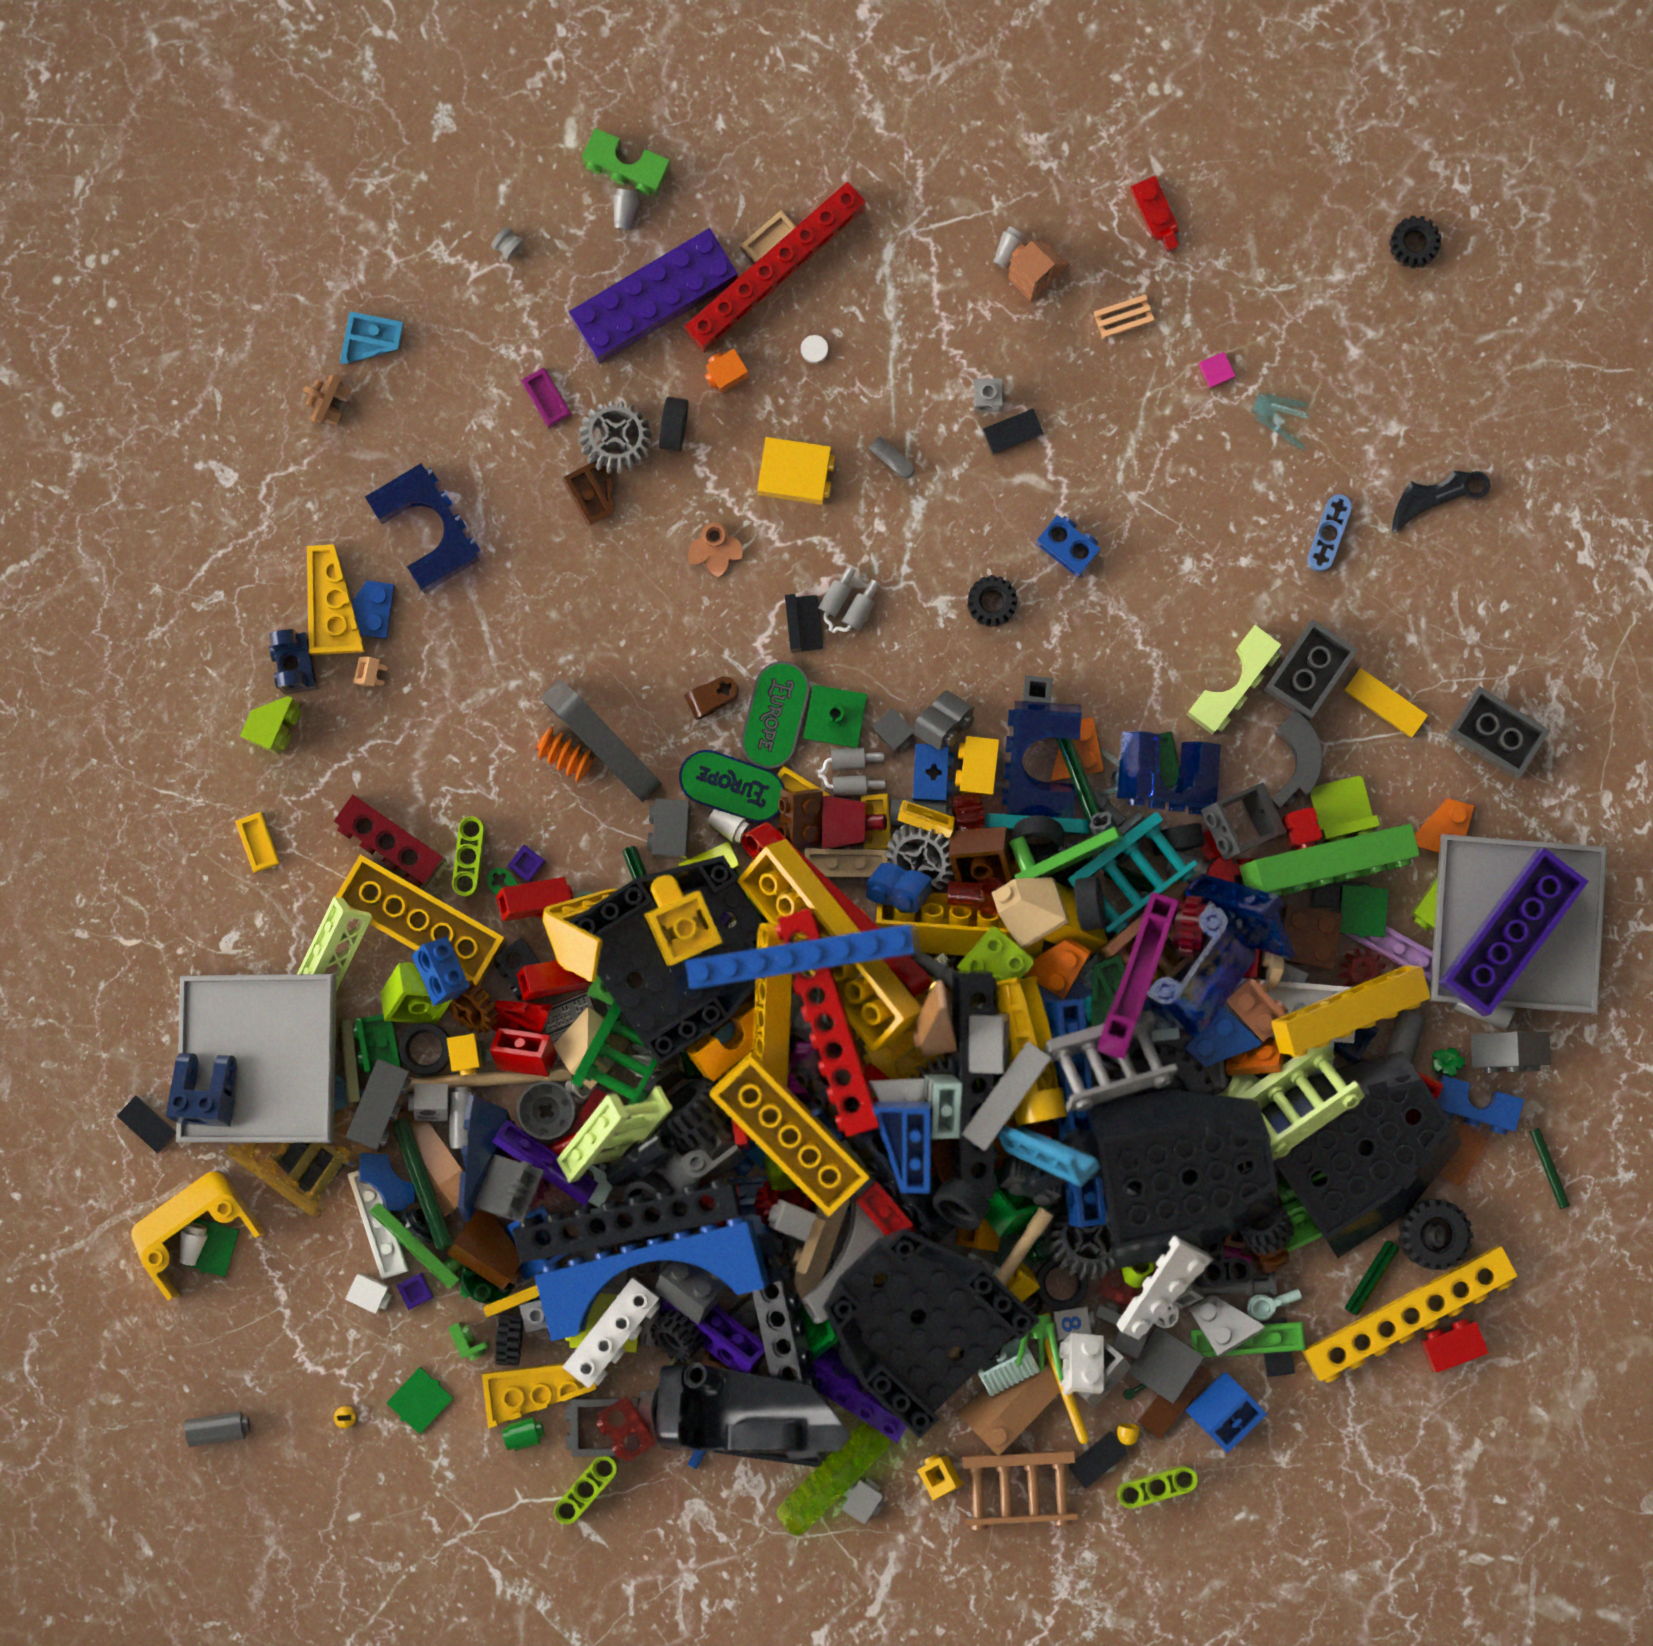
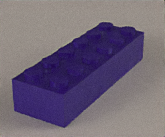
M709 227L571 309L569 314L598 364L723 291L738 279V273Z
M1545 847L1536 850L1438 983L1482 1017L1491 1015L1589 881Z

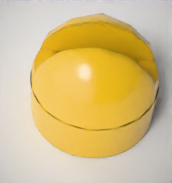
M341 1406L334 1413L335 1424L343 1429L353 1426L357 1420V1413L351 1406ZM351 1415V1420L338 1421V1416Z
M1119 1423L1117 1436L1120 1442L1125 1445L1134 1444L1139 1438L1140 1426L1131 1423Z

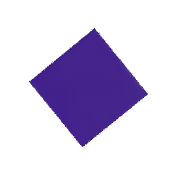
M523 845L507 866L530 883L546 861L526 845Z
M422 1272L396 1285L408 1310L434 1298Z

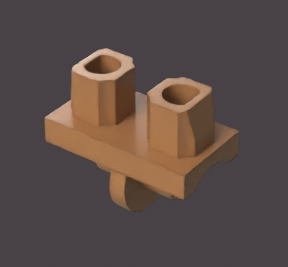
M335 374L329 376L322 393L320 390L323 382L319 380L315 381L313 388L304 387L303 393L309 396L305 405L313 408L316 400H318L310 421L316 424L323 422L337 425L342 412L330 407V403L333 397L346 402L352 391V388L340 381L342 377Z

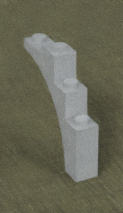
M847 1140L840 1141L865 1166V1163L858 1154L849 1148ZM870 1172V1178L850 1196L849 1226L839 1256L822 1281L800 1299L814 1324L822 1323L828 1319L823 1305L838 1278L878 1238L884 1236L855 1202V1199L875 1181L877 1182V1178ZM873 1275L871 1279V1282L873 1284H875V1275Z

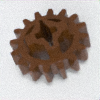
M470 980L468 982L470 987L458 998L453 999L447 1009L454 1012L452 1017L458 1022L460 1021L461 1026L466 1024L470 1032L475 1029L478 1034L482 1032L487 1033L498 1022L496 1018L498 1012L493 1009L496 1005L489 1001L490 995L482 991L481 986L475 987L473 981Z

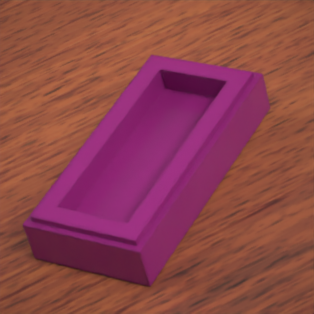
M545 367L520 380L548 429L572 415Z

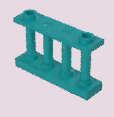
M1157 811L1124 835V841L1107 848L1067 879L1074 889L1076 879L1093 877L1092 875L1102 869L1104 873L1107 871L1131 902L1133 907L1119 916L1104 896L1106 917L1111 922L1105 928L1107 933L1113 930L1117 934L1128 926L1129 923L1126 919L1145 906L1151 896L1150 893L1142 899L1115 865L1117 861L1114 858L1122 852L1126 856L1130 855L1154 886L1155 890L1153 892L1157 894L1162 893L1179 879L1184 883L1196 873L1193 870L1197 866L1196 861L1193 860L1186 865L1160 832L1162 828L1159 824L1163 819ZM1144 835L1148 839L1152 838L1178 872L1166 882L1162 880L1137 848L1139 847L1137 841Z

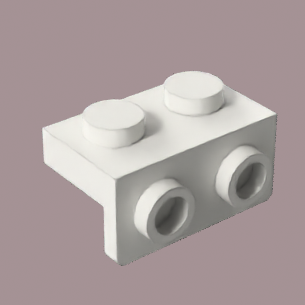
M1078 1333L1069 1334L1061 1342L1059 1348V1356L1063 1359V1380H1059L1060 1385L1063 1386V1394L1070 1395L1073 1391L1101 1394L1104 1391V1336Z

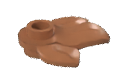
M710 523L703 528L701 537L691 543L688 552L689 564L698 565L705 562L709 572L718 578L727 570L729 559H742V546L738 539L728 535L727 529L722 524ZM717 532L720 534V539L712 541L710 534Z

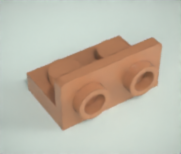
M1247 978L1224 1002L1261 1042H1264L1274 1033L1271 1021L1286 1015L1288 1009L1278 999L1272 1000L1267 994L1270 991L1269 988L1260 979L1255 981L1253 978Z

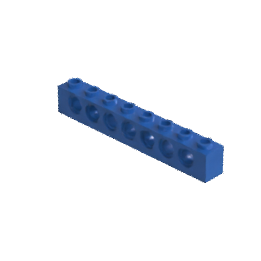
M1084 999L1046 1002L1048 1024L1052 1039L1086 1029ZM1082 1052L1072 1055V1062L1084 1089H1092L1091 1067L1087 1055ZM1054 1060L1059 1088L1062 1087L1065 1105L1067 1106L1070 1096L1074 1093L1061 1062ZM1076 1109L1069 1112L1067 1110L1068 1116L1058 1118L1060 1142L1065 1139L1064 1135L1072 1129L1091 1130L1088 1109L1084 1111ZM1089 1178L1082 1186H1078L1070 1181L1065 1182L1069 1225L1087 1227L1107 1224L1102 1178Z

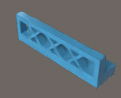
M1004 1125L997 1134L1005 1152L1078 1186H1082L1100 1168L1096 1159L1021 1125L1016 1130Z

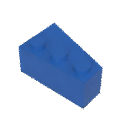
M874 1101L873 1110L880 1126L901 1193H930L931 1102Z

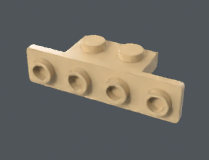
M849 1199L840 1205L830 1216L818 1206L816 1218L804 1248H797L792 1263L797 1264L794 1283L800 1299L822 1281L850 1202Z

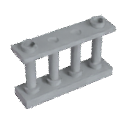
M1151 1010L1140 1014L1133 1037L1139 1040L1152 1071L1137 1075L1127 1053L1125 1060L1117 1058L1126 1077L1119 1081L1111 1083L1097 1052L1100 1036L1105 1024L1047 1040L1043 1052L1051 1057L1050 1061L1057 1060L1061 1062L1074 1093L1070 1096L1066 1106L1068 1112L1076 1109L1084 1111L1099 1102L1153 1086L1161 1088L1171 1083L1177 1067L1175 1064L1163 1067L1148 1035L1155 1022ZM1081 1052L1087 1055L1099 1082V1087L1088 1090L1084 1089L1072 1062V1055Z

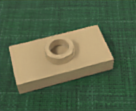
M1272 930L1262 956V966L1266 967V986L1274 990L1278 988L1284 972L1283 934L1282 932Z

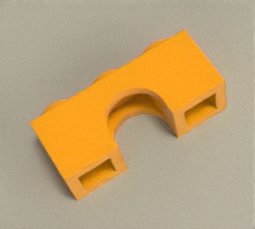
M748 998L730 1018L734 1024V1034L729 1041L721 1044L717 1038L707 1033L685 1050L701 1074L713 1082L727 1075L733 1065L740 1062L753 1050L755 1005L753 999Z

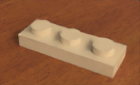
M805 849V857L826 877L870 878L881 863L888 862V857H886L887 850Z

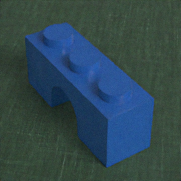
M1439 1076L1438 1081L1443 1083V1089L1436 1101L1448 1119H1453L1454 1115L1464 1118L1463 1123L1475 1127H1480V1123L1491 1126L1490 1131L1506 1135L1507 1131H1516L1524 1099L1496 1091L1492 1092L1490 1102L1485 1108L1477 1109L1471 1105L1468 1099L1471 1083L1447 1076Z

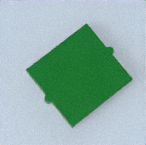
M1367 884L1362 887L1342 885L1340 907L1342 920L1339 933L1358 935L1359 938L1364 936L1384 938L1389 889L1372 888Z
M196 1218L193 1223L206 1226L208 1237L196 1261V1265L185 1266L198 1269L202 1274L209 1272L226 1277L240 1230L221 1225L218 1221L210 1222Z
M419 1367L386 1403L400 1416L402 1422L406 1421L420 1435L453 1397L439 1385V1380H434Z

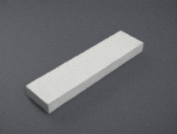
M359 1170L347 1174L381 1279L383 1280L409 1271L401 1243L368 1212L378 1202L383 1205L381 1196L372 1186L358 1182Z

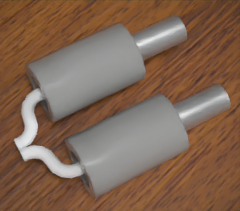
M850 566L846 568L840 581L833 580L818 606V609L824 613L823 618L829 625L828 630L834 634L836 631L847 632L850 629L860 631L875 605V602L871 599L880 583L872 579L863 595L857 593L841 621L848 627H835L833 629V624L827 616L836 618L851 592L848 584L856 570Z
M864 748L831 749V758L826 759L823 763V768L818 770V777L824 780L826 787L833 789V797L866 796L867 790L886 789L885 779L866 780V775L832 777V785H830L827 777L822 774L826 771L829 762H831L832 770L865 768V763L884 762L883 752L865 753Z

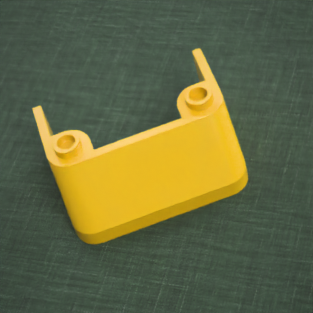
M618 889L603 890L544 908L543 923L558 963L565 970L572 971L591 982L596 981L601 939L569 923V921Z
M208 1172L146 1216L132 1229V1240L140 1260L168 1301L178 1298L180 1294L163 1272L170 1262V1253L163 1242L208 1210L212 1217L221 1223L230 1222L240 1216L255 1238L263 1237L267 1234L229 1179L221 1172Z

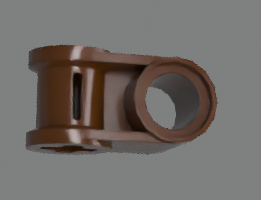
M722 676L692 689L684 694V697L695 719L699 720L736 700L739 689L732 678ZM722 684L733 687L729 690V696H725L723 693L719 694L722 690Z

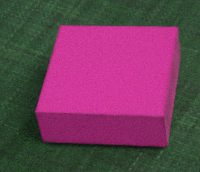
M1225 352L1210 357L1198 364L1209 389L1235 378Z

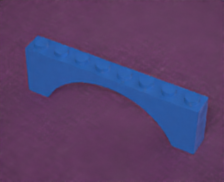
M908 924L687 960L685 962L689 988L707 989L813 969L922 954L918 926Z
M740 1216L739 1218L727 1220L728 1225L717 1227V1223L701 1226V1232L691 1234L689 1229L674 1233V1239L664 1241V1237L661 1236L647 1240L648 1245L638 1248L637 1243L620 1247L621 1252L611 1254V1250H605L595 1253V1259L585 1261L584 1256L568 1260L569 1265L559 1267L558 1263L543 1266V1272L534 1277L551 1341L584 1332L591 1308L605 1286L622 1271L645 1262L673 1260L702 1267L722 1279L737 1295L766 1288L770 1285L753 1219L744 1221L743 1216Z

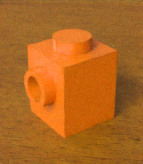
M735 349L725 354L719 352L708 360L709 364L706 365L708 373L704 375L711 388L717 387L720 393L725 392L749 377L748 370Z

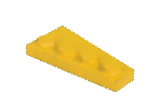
M334 544L307 546L309 654L312 656L365 652L336 546Z
M565 1363L482 1372L488 1429L498 1426V1424L522 1417V1415L535 1410L539 1411L547 1408L554 1403L563 1402L596 1390L597 1385L593 1383L590 1388L585 1386L563 1368Z

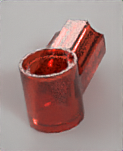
M985 878L979 881V883L949 881L947 905L978 907L979 911L983 914H997L998 911L992 892L1002 887V883L996 878Z

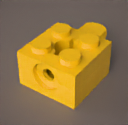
M668 875L659 876L652 882L651 892L658 908L644 915L666 965L672 966L722 943L700 891H693L683 896L677 880Z

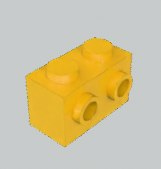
M966 736L965 743L959 742L958 759H963L962 770L956 769L955 786H960L959 793L993 796L999 745L998 739Z

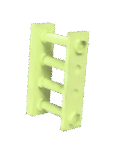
M1328 1045L1321 1048H1310L1306 1055L1292 1058L1282 1066V1072L1269 1074L1238 1096L1239 1098L1258 1100L1260 1109L1275 1101L1292 1124L1283 1132L1277 1134L1262 1113L1269 1133L1273 1161L1288 1154L1295 1145L1347 1109L1355 1107L1365 1097L1355 1081L1347 1086L1331 1065L1330 1061L1335 1058V1055ZM1318 1069L1323 1071L1338 1092L1325 1102L1307 1080V1077ZM1295 1085L1299 1086L1315 1108L1303 1118H1300L1284 1096V1093Z
M656 1086L643 1103L623 1106L617 1094L607 1095L557 1159L569 1183L578 1181L590 1165L608 1161L612 1163L621 1157L635 1141L640 1140L643 1142L653 1134L673 1109L660 1086Z

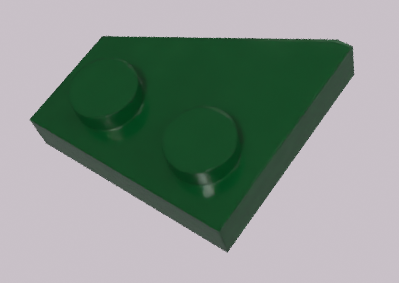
M1120 955L1094 965L1092 968L1091 1027L1105 1024L1126 970Z

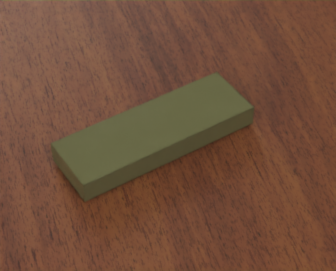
M345 1020L340 1023L339 1033L347 1107L356 1108L360 1103L353 1028L352 1020Z

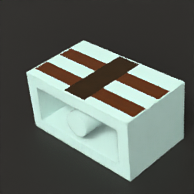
M952 1074L925 1075V1102H931V1139L959 1138L962 1083Z

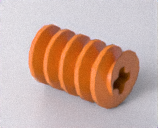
M551 726L535 749V752L539 749L538 758L542 760L548 755L547 764L551 766L558 761L556 766L558 771L567 767L566 776L570 777L576 773L575 781L581 782L590 771L597 756L591 760L590 749L583 754L580 753L582 748L580 743L572 748L573 739L571 737L562 742L563 732L554 737V727Z

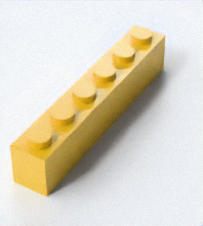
M1412 965L1402 966L1272 1020L1271 1024L1279 1053L1290 1054L1292 1057H1301L1306 1055L1310 1048L1325 1047L1331 1044L1330 1040L1334 1038L1349 1037L1354 1034L1353 1030L1373 1027L1376 1025L1377 1020L1391 1019L1398 1016V1012L1403 1009L1411 1010L1420 1007V1002L1430 999L1423 968Z

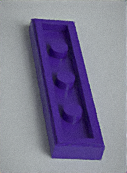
M508 1120L505 1121L492 1141L520 1162L525 1161L532 1164V1167L544 1170L543 1178L584 1206L599 1184L585 1173L578 1181L569 1183L557 1162L559 1155Z

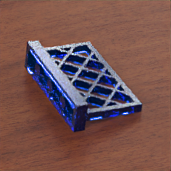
M1201 874L1184 890L1186 896L1202 897V904H1208V925L1210 930L1219 926V924H1223L1226 929L1219 934L1222 939L1287 959H1291L1295 955L1277 912L1283 906L1280 896L1206 874Z

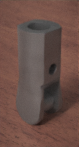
M881 436L869 447L873 454L887 466H890L900 477L907 479L913 475L914 468L911 462L899 454Z

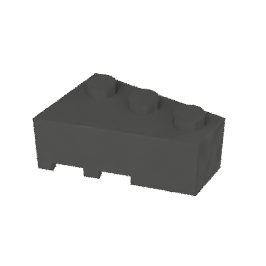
M377 1059L345 1137L347 1141L377 1152L379 1145L385 1146L391 1132L386 1130L389 1120L395 1121L401 1105L396 1104L400 1093L406 1095L412 1080L407 1078L409 1071Z

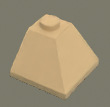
M1053 877L1013 879L992 892L999 916L1022 949L1069 922L1056 880Z
M590 1005L554 1043L556 1052L573 1075L604 1020V1017ZM610 1034L607 1040L610 1043V1047L620 1052H623L631 1042L619 1034H616V1036ZM598 1056L594 1065L598 1066V1070L606 1073L615 1062L605 1056L603 1059ZM585 1080L584 1082L590 1090L597 1083L594 1080Z

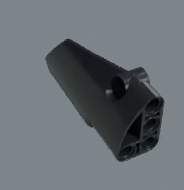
M697 1362L690 1365H666L661 1368L659 1375L656 1439L659 1446L675 1451L724 1450L733 1453L841 1451L851 1438L838 1417L812 1386L711 1367ZM703 1372H704V1378H703V1380L701 1381L700 1378H701V1375H702Z

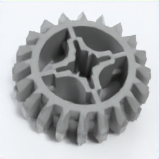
M611 400L608 402V408H605L600 403L597 407L598 412L593 409L589 410V418L584 417L582 419L583 426L579 427L578 432L581 435L578 438V444L583 446L581 448L582 455H589L587 458L588 463L597 461V470H600L603 465L607 466L606 472L608 474L611 473L612 468H617V472L621 474L624 466L629 471L633 470V463L640 466L642 464L641 457L646 458L649 451L647 448H650L652 445V441L649 439L652 437V430L647 429L649 427L648 419L641 420L643 418L642 411L634 414L633 404L628 409H625L623 401L619 402L618 407H614V403ZM611 421H621V422H620V423H612ZM597 427L601 430V435L604 437L601 439L599 446H597L593 438V433ZM631 429L634 430L638 439L634 447L629 444L630 440L627 438ZM616 451L620 454H611L610 452Z
M904 824L900 830L894 832L893 839H890L887 846L890 849L887 850L886 857L890 858L887 863L898 865L906 871L922 872L926 869L939 871L926 875L932 879L931 893L936 888L942 890L946 883L948 884L953 880L954 875L949 858L951 837H944L942 833L939 835L935 834L934 829L927 831L922 829V827L918 828ZM913 839L925 840L923 844H917L915 842L911 844L907 842ZM925 849L923 854L925 856V861L921 864L923 858L921 857V853Z

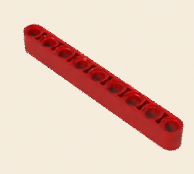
M764 822L743 834L741 842L745 851L755 860L766 846L786 838L773 825ZM791 844L860 932L880 929ZM910 956L883 959L914 999L931 988V980L928 974Z

